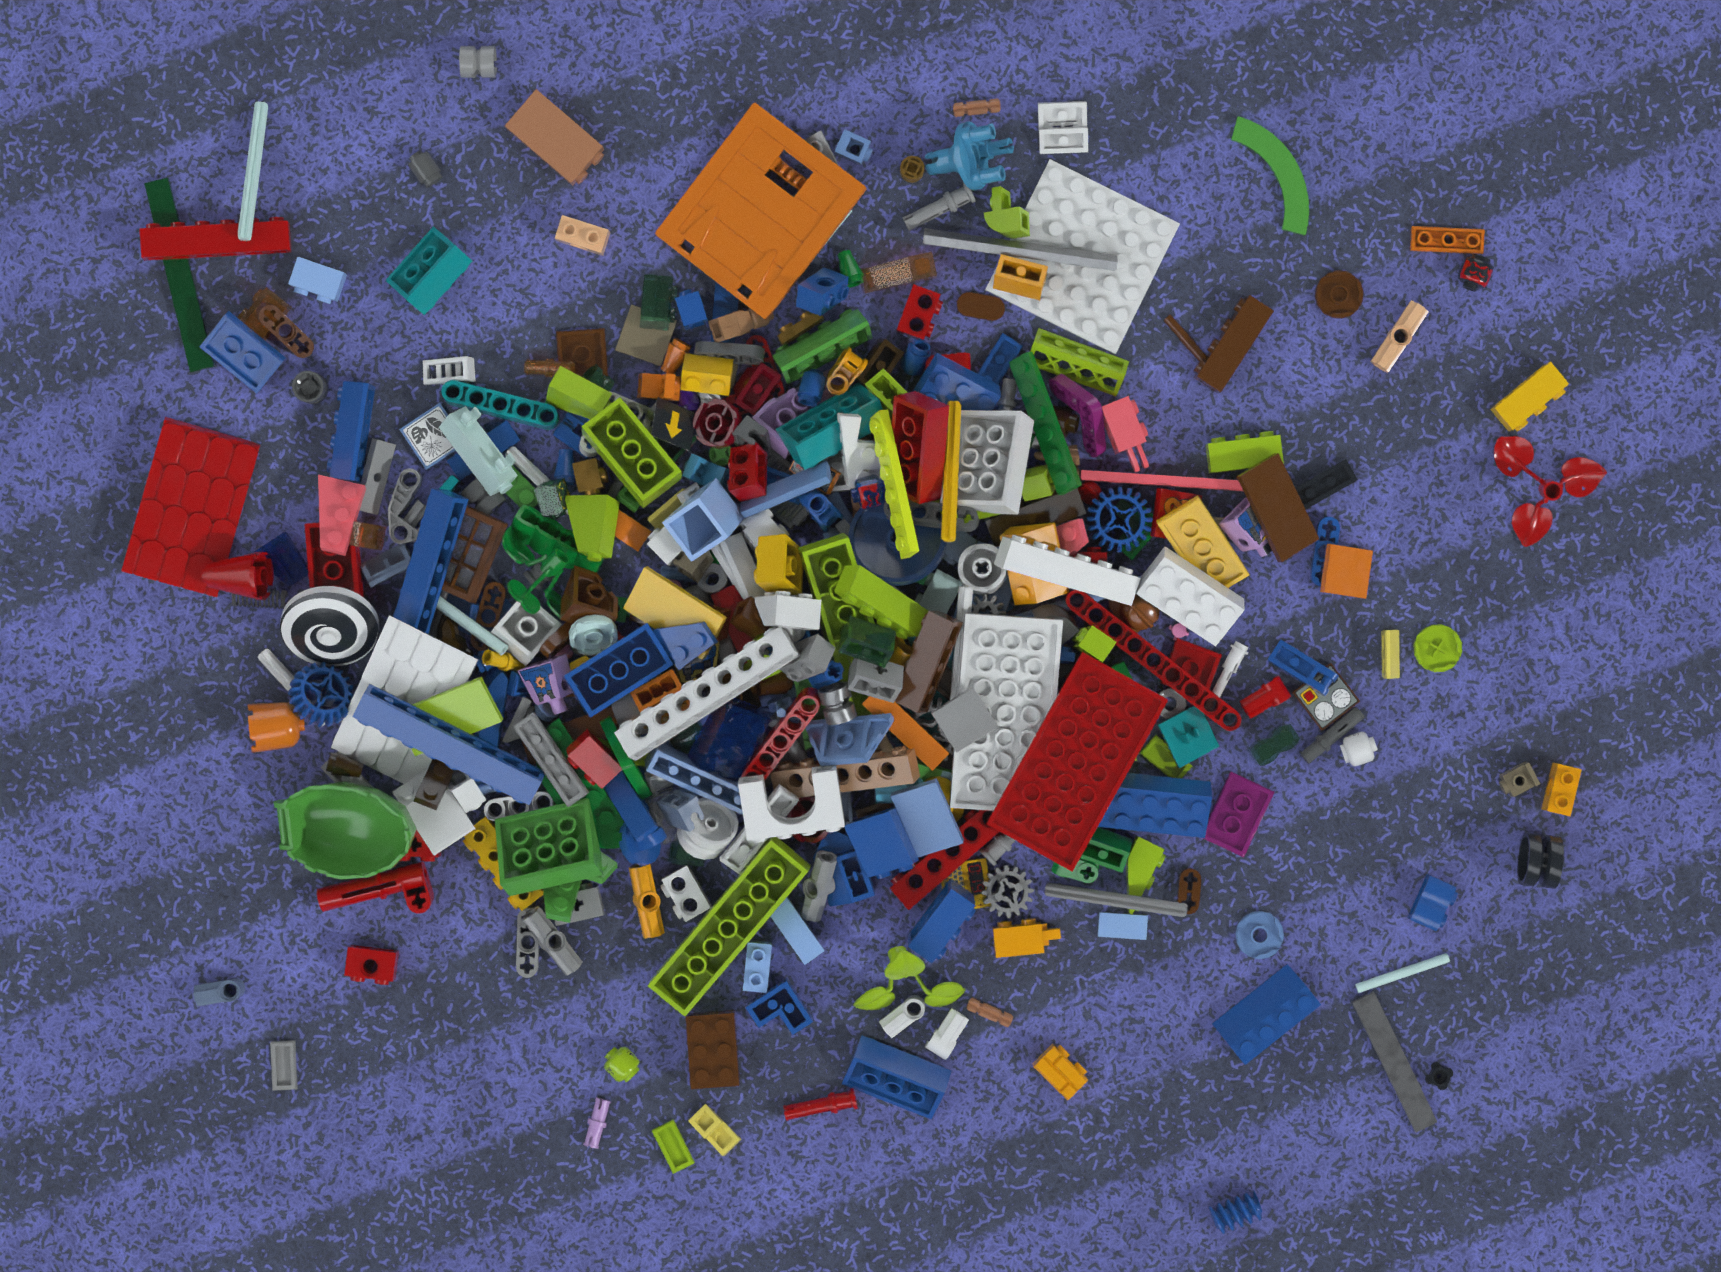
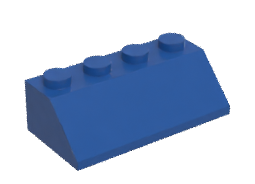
M343 381V386L338 388L337 400L340 401V408L334 414V424L337 425L336 434H332L330 441L333 455L327 462V473H330L329 477L361 483L375 394V386L369 383Z
M1286 964L1214 1021L1212 1025L1243 1064L1246 1065L1321 1004L1292 968Z
M861 1035L842 1085L850 1088L854 1087L855 1090L932 1119L945 1094L952 1071L941 1065H936L918 1056H913L895 1047Z

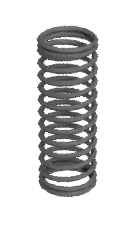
M275 590L272 591L271 606L269 597L267 606L265 600H263V606L261 600H259V605L257 606L256 599L253 606L252 598H250L251 603L249 605L248 597H246V604L244 605V596H242V603L240 605L239 595H237L236 602V594L233 593L232 605L233 607L238 605L241 607L243 605L244 607L252 606L254 608L256 606L257 608H263L265 606V608H268L269 606L270 609L272 607L274 609L277 607L278 609L281 607L284 609L285 596H288L287 590L281 591L280 607L278 604L279 590L276 593V606L274 605Z

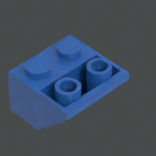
M855 849L837 854V863L833 874L835 890L827 896L829 906L850 904L875 896L876 890L871 877L868 878Z

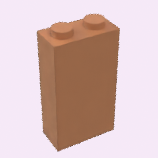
M537 89L505 125L509 132L572 186L576 182L581 184L587 177L588 172L586 170L591 164L596 166L604 157L602 153L604 147Z

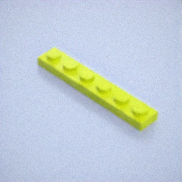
M888 409L879 410L870 418L869 427L875 439V454L879 457L880 477L884 481L886 489L885 500L889 504L891 512L890 523L896 534V549L899 551L901 559H905L919 552L889 411Z

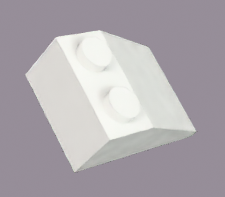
M426 769L394 790L393 794L398 802L406 806L417 831L435 856L473 831L475 827L448 787L437 811L414 802L415 795L428 770Z

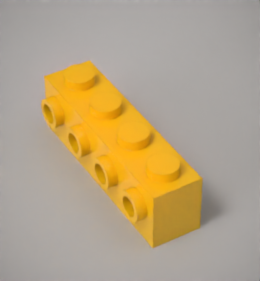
M485 816L474 825L475 829L464 836L463 842L471 852L475 850L480 857L478 859L479 864L485 871L490 870L495 876L492 880L502 890L503 887L500 885L495 824ZM543 889L509 896L507 899L515 909L519 908L523 911L544 895Z

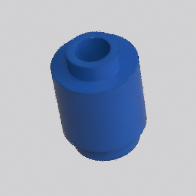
M914 339L908 344L900 363L901 368L906 374L915 376L923 373L926 361L931 355L929 343L922 339Z
M810 369V371L804 372L797 394L799 396L798 401L801 404L815 407L821 401L827 378L822 371Z

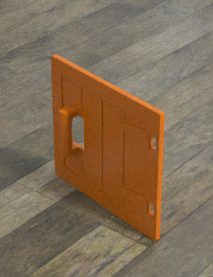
M753 103L655 234L763 319L767 320L867 188L757 103ZM784 150L813 172L808 179L779 157ZM771 169L798 190L797 194L794 197L765 176V174ZM685 240L695 247L691 254L680 246ZM742 284L753 291L749 298H746L737 291Z

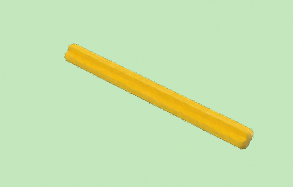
M949 401L947 403L950 406L944 461L941 539L944 542H954L956 540L961 404L959 401Z

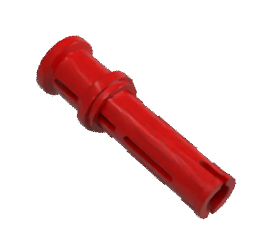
M854 1087L850 1088L849 1091L837 1094L830 1092L828 1097L783 1105L786 1121L828 1111L837 1114L839 1110L848 1108L858 1109Z

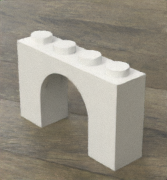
M837 766L812 767L815 802L807 813L796 818L783 817L773 811L767 800L763 774L739 778L738 787L747 841L753 840L755 843L767 841L771 837L787 839L792 837V834L802 833L803 836L815 834L816 831L836 832L841 827H845Z

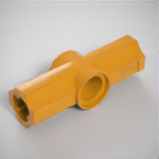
M634 864L628 868L634 892L633 903L637 907L642 935L645 939L655 938L665 932L659 908L660 897L656 893L651 865L639 866V864ZM650 895V903L643 906V898Z

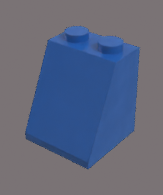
M895 806L856 818L844 827L868 878L876 876L877 879L890 876V871L899 869V872L910 870L913 868L912 864L919 860Z

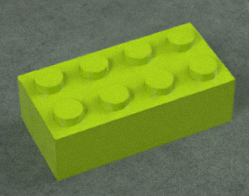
M621 397L581 426L582 435L642 508H645L682 479V471Z

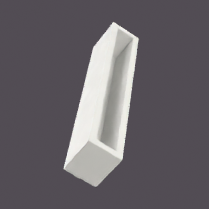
M1014 534L1012 538L1002 537L994 565L1132 606L1141 579L1133 575L1134 570L1119 566V570L1111 568V563L1098 560L1096 564L1090 562L1091 557L1078 553L1076 557L1069 556L1070 551L1058 547L1055 548V551L1048 550L1047 544L1034 541L1033 545L1026 543V538Z

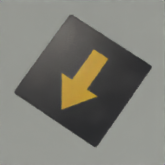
M657 397L651 435L691 451L695 412Z

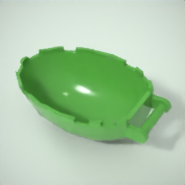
M348 782L309 786L291 795L288 799H280L273 802L274 807L277 808L281 839L279 849L288 850L287 855L293 861L297 860L304 864L305 868L313 873L317 871L326 874L327 877L336 879L368 878L393 868L410 850L417 829L405 805L380 789Z

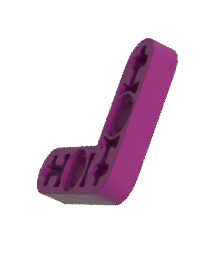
M1063 374L1050 379L1049 387L1052 393L1080 414L1083 445L1086 452L1093 458L1103 454L1106 451L1103 410L1098 399Z

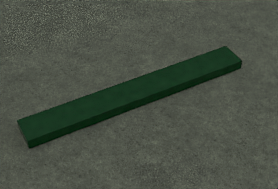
M169 178L144 183L153 222L161 224V227H170V223L180 222ZM189 258L163 260L189 370L192 373L215 367L213 358L200 348V345L207 338V332Z

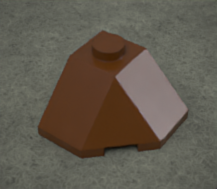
M574 566L561 600L560 620L573 624L584 616L596 614L606 616L615 621L618 614V598L612 591L608 592L601 584L603 580L596 572Z

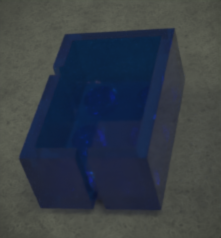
M733 698L709 714L687 756L698 769L715 775L718 773L721 777L738 782L759 744L756 740L757 737L762 738L772 719L761 707Z

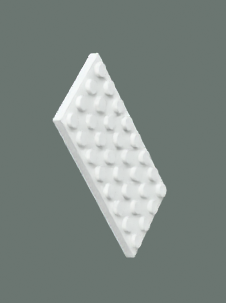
M964 613L958 695L973 686L998 727L959 752H956L954 749L950 808L994 810L1057 697L1063 629L1062 619Z

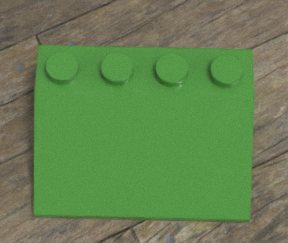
M852 309L846 310L839 315L840 319L832 323L827 321L818 327L819 330L811 335L807 332L796 339L797 342L791 346L785 344L775 350L776 354L772 355L788 385L802 378L805 371L818 369L838 358L846 347L849 346L854 349L873 338L868 321L858 309L854 311Z
M588 798L580 799L570 807L563 803L495 819L500 885L509 896L603 875L601 852Z

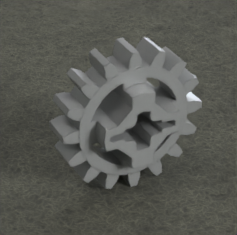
M1004 865L1003 871L995 867L996 874L987 873L989 881H982V884L986 886V890L980 891V894L987 896L982 902L984 904H991L988 908L990 912L997 909L996 915L999 917L1003 912H1005L1007 918L1011 917V912L1019 916L1020 908L1028 909L1025 902H1032L1033 900L1028 897V893L1034 892V889L1027 886L1032 881L1031 879L1024 880L1026 872L1022 871L1018 874V867L1016 866L1011 871H1009L1008 865ZM1005 875L1014 876L1019 881L1011 883ZM997 881L996 891L991 893L992 886ZM1004 884L1009 888H1013L1010 892L1011 899L1006 895H1002V892L1005 891ZM1023 890L1022 897H1021L1020 901L1018 902V901H1017L1018 893ZM1006 901L1009 907H1001L995 902Z

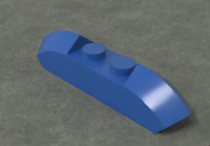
M494 667L485 676L484 682L504 720L508 695L506 692L510 678L505 671ZM503 720L498 724L475 732V737L499 748ZM475 781L478 786L483 783L481 781Z

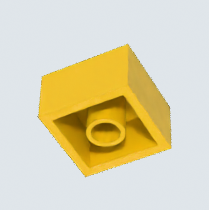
M786 534L758 537V545L755 548L757 569L754 570V579L756 584L766 592L786 591L791 592L790 595L802 594L803 565L798 551L800 546Z

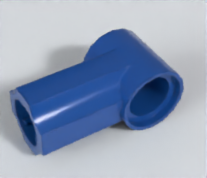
M831 660L825 672L807 679L813 688L819 690L823 686H828L841 680L844 668L841 663Z

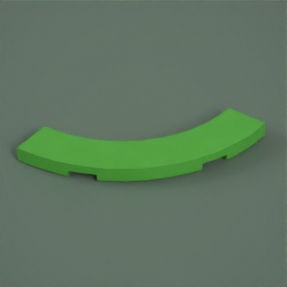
M1237 116L1231 141L1248 147L1262 157L1269 165L1280 185L1284 203V217L1281 230L1305 236L1309 219V199L1306 183L1296 160L1287 147L1270 131L1251 120Z

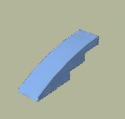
M787 896L771 915V918L804 965H806L825 950Z

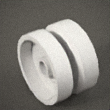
M703 797L697 802L703 811L704 819L700 820L696 812L692 813L690 818L694 823L695 829L688 832L677 828V836L680 845L687 853L695 858L706 860L714 859L722 854L738 831V820L733 810Z

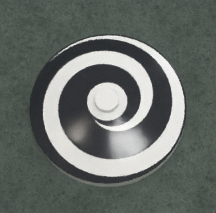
M320 586L304 590L288 601L282 611L280 633L284 644L298 658L311 664L316 663L318 666L325 662L326 667L331 665L341 667L362 660L374 649L379 636V619L373 606L361 595L341 587Z

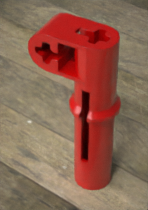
M419 862L380 872L368 878H357L318 888L317 899L322 912L379 897L381 900H384L388 895L403 892L408 908L414 913L421 914L426 912L432 905L434 893L425 863ZM372 887V888H369V889H365V890L353 892V893H350V894H346V893H349V892H352V891H356V890H360V889ZM425 887L419 894L420 898H425L423 904L415 900L418 896V891L411 892L410 889Z

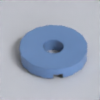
M1254 911L1243 916L1237 924L1235 932L1236 943L1240 950L1247 956L1255 959H1265L1276 954L1284 939L1283 927L1279 920L1272 914L1264 911ZM1258 928L1266 931V938L1262 942H1257L1253 938V932Z

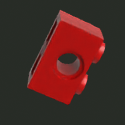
M350 945L347 949L344 976H350L351 981L365 982L366 978L374 979L375 984L389 985V981L393 982L396 979L399 950ZM368 959L376 961V971L372 972L367 969L366 961Z

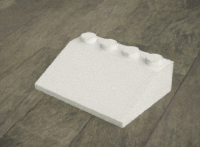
M961 410L957 505L994 514L1019 513L1034 425L1032 418L1022 411ZM943 488L940 503H943Z

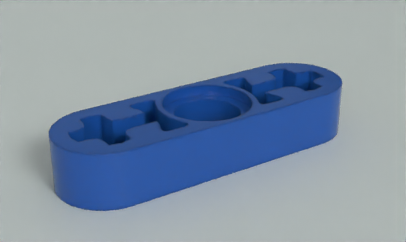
M1324 517L1317 524L1316 533L1319 540L1314 544L1310 579L1313 584L1320 587L1321 582H1319L1318 577H1315V574L1321 571V565H1316V562L1318 560L1324 563L1325 559L1319 556L1318 549L1324 544L1338 545L1340 524L1333 517ZM1328 521H1331V525L1335 526V530L1329 533V538H1334L1333 543L1330 541L1320 542V536L1326 537V530L1322 529V525L1327 524Z

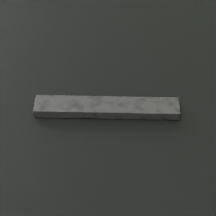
M1374 991L1352 1001L1414 1131L1417 1133L1437 1123Z

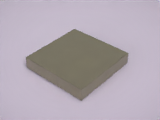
M631 305L615 351L661 367L677 320Z

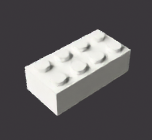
M1167 547L1161 550L1141 576L1136 591L1138 596L1214 646L1220 642L1245 610L1244 598Z

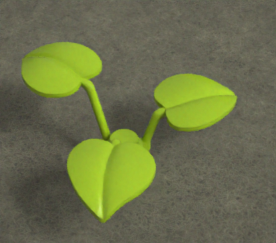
M896 946L888 951L890 963L884 970L885 976L889 978L888 987L886 989L884 987H875L868 990L854 1002L853 1006L863 1010H879L889 1006L895 1000V994L891 992L893 980L907 978L908 976L916 978L925 994H927L924 998L925 1004L932 1007H942L953 1003L964 994L966 989L955 982H944L936 985L932 990L928 989L919 976L925 969L924 962L916 955L908 952L906 947Z

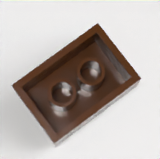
M735 1010L688 1013L685 1017L690 1088L703 1089L739 1086L740 1074Z

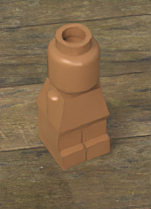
M749 308L746 311L738 310L726 314L725 316L710 320L708 323L714 341L721 342L747 334L751 329L767 326L774 319V313L765 320Z

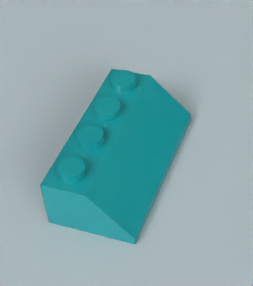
M858 382L849 387L844 394L829 398L775 430L794 461L806 470L815 467L820 461L829 456L836 455L843 449L840 442L839 433L841 432L837 419L838 413L858 414L862 417L858 439L860 440L871 433L869 427L870 418L879 410H883L880 400Z

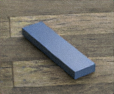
M824 461L815 467L808 468L767 485L766 496L740 502V513L744 518H747L830 483V465L827 461Z

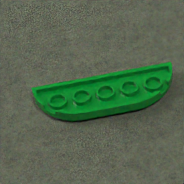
M559 717L546 730L567 759L566 748L574 742V739ZM536 761L537 768L541 769V767ZM571 765L589 791L581 799L588 798L590 801L599 847L605 849L620 848L619 841H622V832L619 833L624 823L623 818L604 787L601 789L597 784L593 786L584 777L585 772L580 767L575 769ZM544 775L542 783L556 805L563 804L564 801L547 776Z

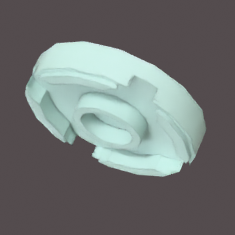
M603 615L584 616L571 625L569 630L570 645L583 655H596L617 642L616 624L612 619Z

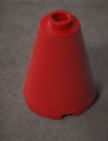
M259 551L211 562L202 570V580L210 588L256 600H266L271 593L267 592L268 586H273L274 581L272 560L266 558L267 552Z

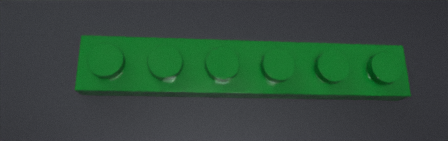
M1026 352L1010 361L1009 365L1028 416L1034 420L1033 430L1058 495H1064L1080 487L1082 483L1061 431L1033 352Z

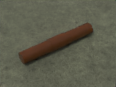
M1170 314L1163 321L1198 361L1201 358L1206 360V354Z

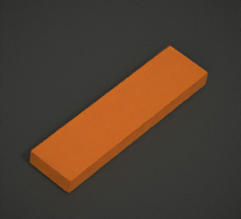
M868 696L862 702V705L873 715L891 713L894 717V722L889 730L909 749L914 748L916 756L932 771L949 755V752L898 703H891Z

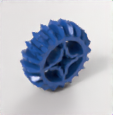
M1122 487L1117 488V494H1114L1113 489L1109 488V497L1103 492L1099 493L1102 501L1092 500L1097 508H1088L1090 513H1094V517H1087L1086 521H1094V525L1089 526L1087 529L1088 531L1096 529L1097 533L1092 536V539L1095 540L1100 536L1102 540L1098 545L1102 547L1105 542H1108V551L1112 550L1113 545H1116L1118 553L1121 552L1122 545H1125L1126 551H1130V542L1135 547L1140 546L1137 538L1139 537L1141 540L1147 539L1142 534V531H1151L1150 527L1144 526L1145 522L1153 521V518H1145V514L1150 513L1151 508L1143 510L1142 506L1147 503V500L1144 499L1139 503L1137 499L1141 494L1137 492L1134 497H1131V488L1127 489L1126 494H1122ZM1121 499L1128 501L1133 506L1125 511H1121L1111 501ZM1106 506L1110 514V520L1101 528L1100 513L1103 507ZM1129 512L1123 520L1124 526H1120L1119 523L1109 527L1116 519L1115 513H1119L1120 516ZM1138 512L1139 525L1136 532L1133 533L1129 525V519L1134 513ZM1114 528H1118L1125 533L1127 539L1116 540L1106 535V533Z
M325 662L321 663L319 667L316 663H312L310 668L306 665L294 675L295 679H292L290 682L292 688L289 689L288 695L292 697L289 700V704L296 705L293 713L300 711L302 713L300 720L307 717L309 725L316 721L318 727H321L324 723L329 727L333 722L337 724L348 715V707L354 694L350 693L353 690V685H347L349 677L343 678L341 676L343 670L334 671V665H331L330 668L326 667ZM322 680V683H309L308 681ZM322 688H323V691H322V694H323V695H322V700L320 701V698H321V695H320V694H321V690H322ZM322 706L336 707L330 710L320 709Z

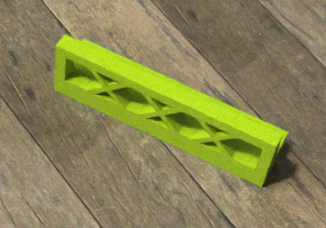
M1040 328L1037 330L1030 350L1033 354H1035V351L1044 353L1048 358L1044 361L1035 358L1039 369L1055 375L1063 374L1074 382L1115 397L1119 392L1129 361ZM1066 361L1071 367L1067 369L1060 368L1057 362ZM1080 370H1091L1094 376L1088 378L1082 376ZM1110 377L1117 380L1115 387L1106 385L1102 379Z

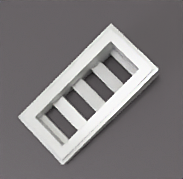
M463 356L423 360L424 385L445 384L450 380L463 383L476 381L474 358ZM451 364H455V370H456V376H455V377H452V366H451ZM429 365H436V378L432 379V375L430 379ZM441 365H445V378H442Z

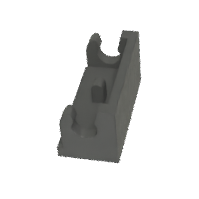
M748 415L732 433L735 439V447L746 444L754 445L757 442L767 454L772 449L768 430Z

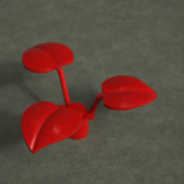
M1500 436L1494 445V460L1498 469L1510 477L1517 476L1523 470L1540 483L1538 490L1543 499L1538 501L1536 506L1531 503L1520 505L1513 512L1511 519L1513 530L1524 547H1528L1543 538L1552 525V512L1547 508L1540 507L1542 504L1548 503L1549 500L1555 501L1559 499L1563 493V487H1565L1567 493L1574 497L1589 495L1596 489L1600 481L1607 474V471L1593 460L1574 457L1562 465L1561 473L1564 478L1560 479L1559 483L1551 479L1543 480L1526 467L1534 458L1532 444L1522 437Z

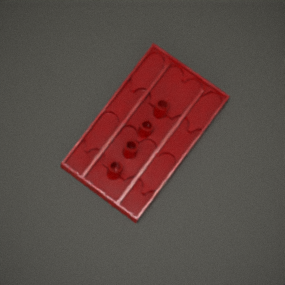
M165 417L121 571L217 597L219 590L207 587L206 583L202 580V570L208 563L228 559L260 445L246 439Z

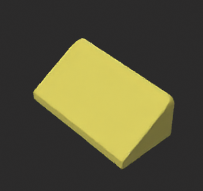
M683 488L648 517L647 520L655 529H662L664 527L662 522L682 505L677 494L683 491Z
M1399 630L1381 631L1382 677L1384 679L1400 678Z

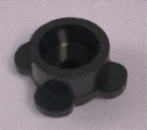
M1433 1062L1430 1073L1425 1076V1081L1427 1084L1436 1085L1439 1090H1445L1450 1077L1453 1076V1070L1442 1067L1439 1062Z

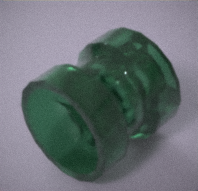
M597 364L588 368L582 375L584 379L607 391H610L615 383L609 375L605 376L603 374V370Z

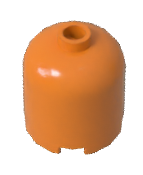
M288 702L248 704V710L253 711V715L248 716L250 739L256 743L255 746H251L252 753L290 748L298 743L300 731H305L304 719L300 720L298 712L293 713L295 707L293 704Z

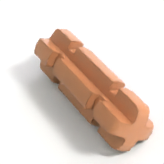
M998 98L989 99L987 102L986 100L969 101L966 104H963V102L953 104L955 117L964 116V114H968V116L987 114L988 111L990 113H997L1001 110Z
M970 998L967 1004V1010L973 1013L978 1012L980 1016L994 1022L998 1021L1005 1027L1011 1025L1013 1020L1012 1014L1005 1011L1002 1013L1000 1009L984 1002L982 1004L980 1000Z

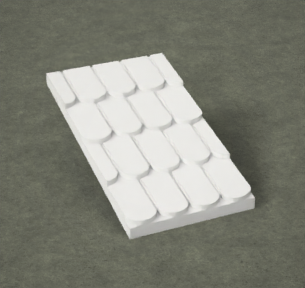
M389 615L349 704L348 715L343 719L331 748L405 784L428 769L432 759L428 758L424 753L415 756L412 749L403 745L401 741L393 737L384 736L379 730L371 726L362 725L357 719L352 717L365 690L371 684L412 705L468 682L478 659Z

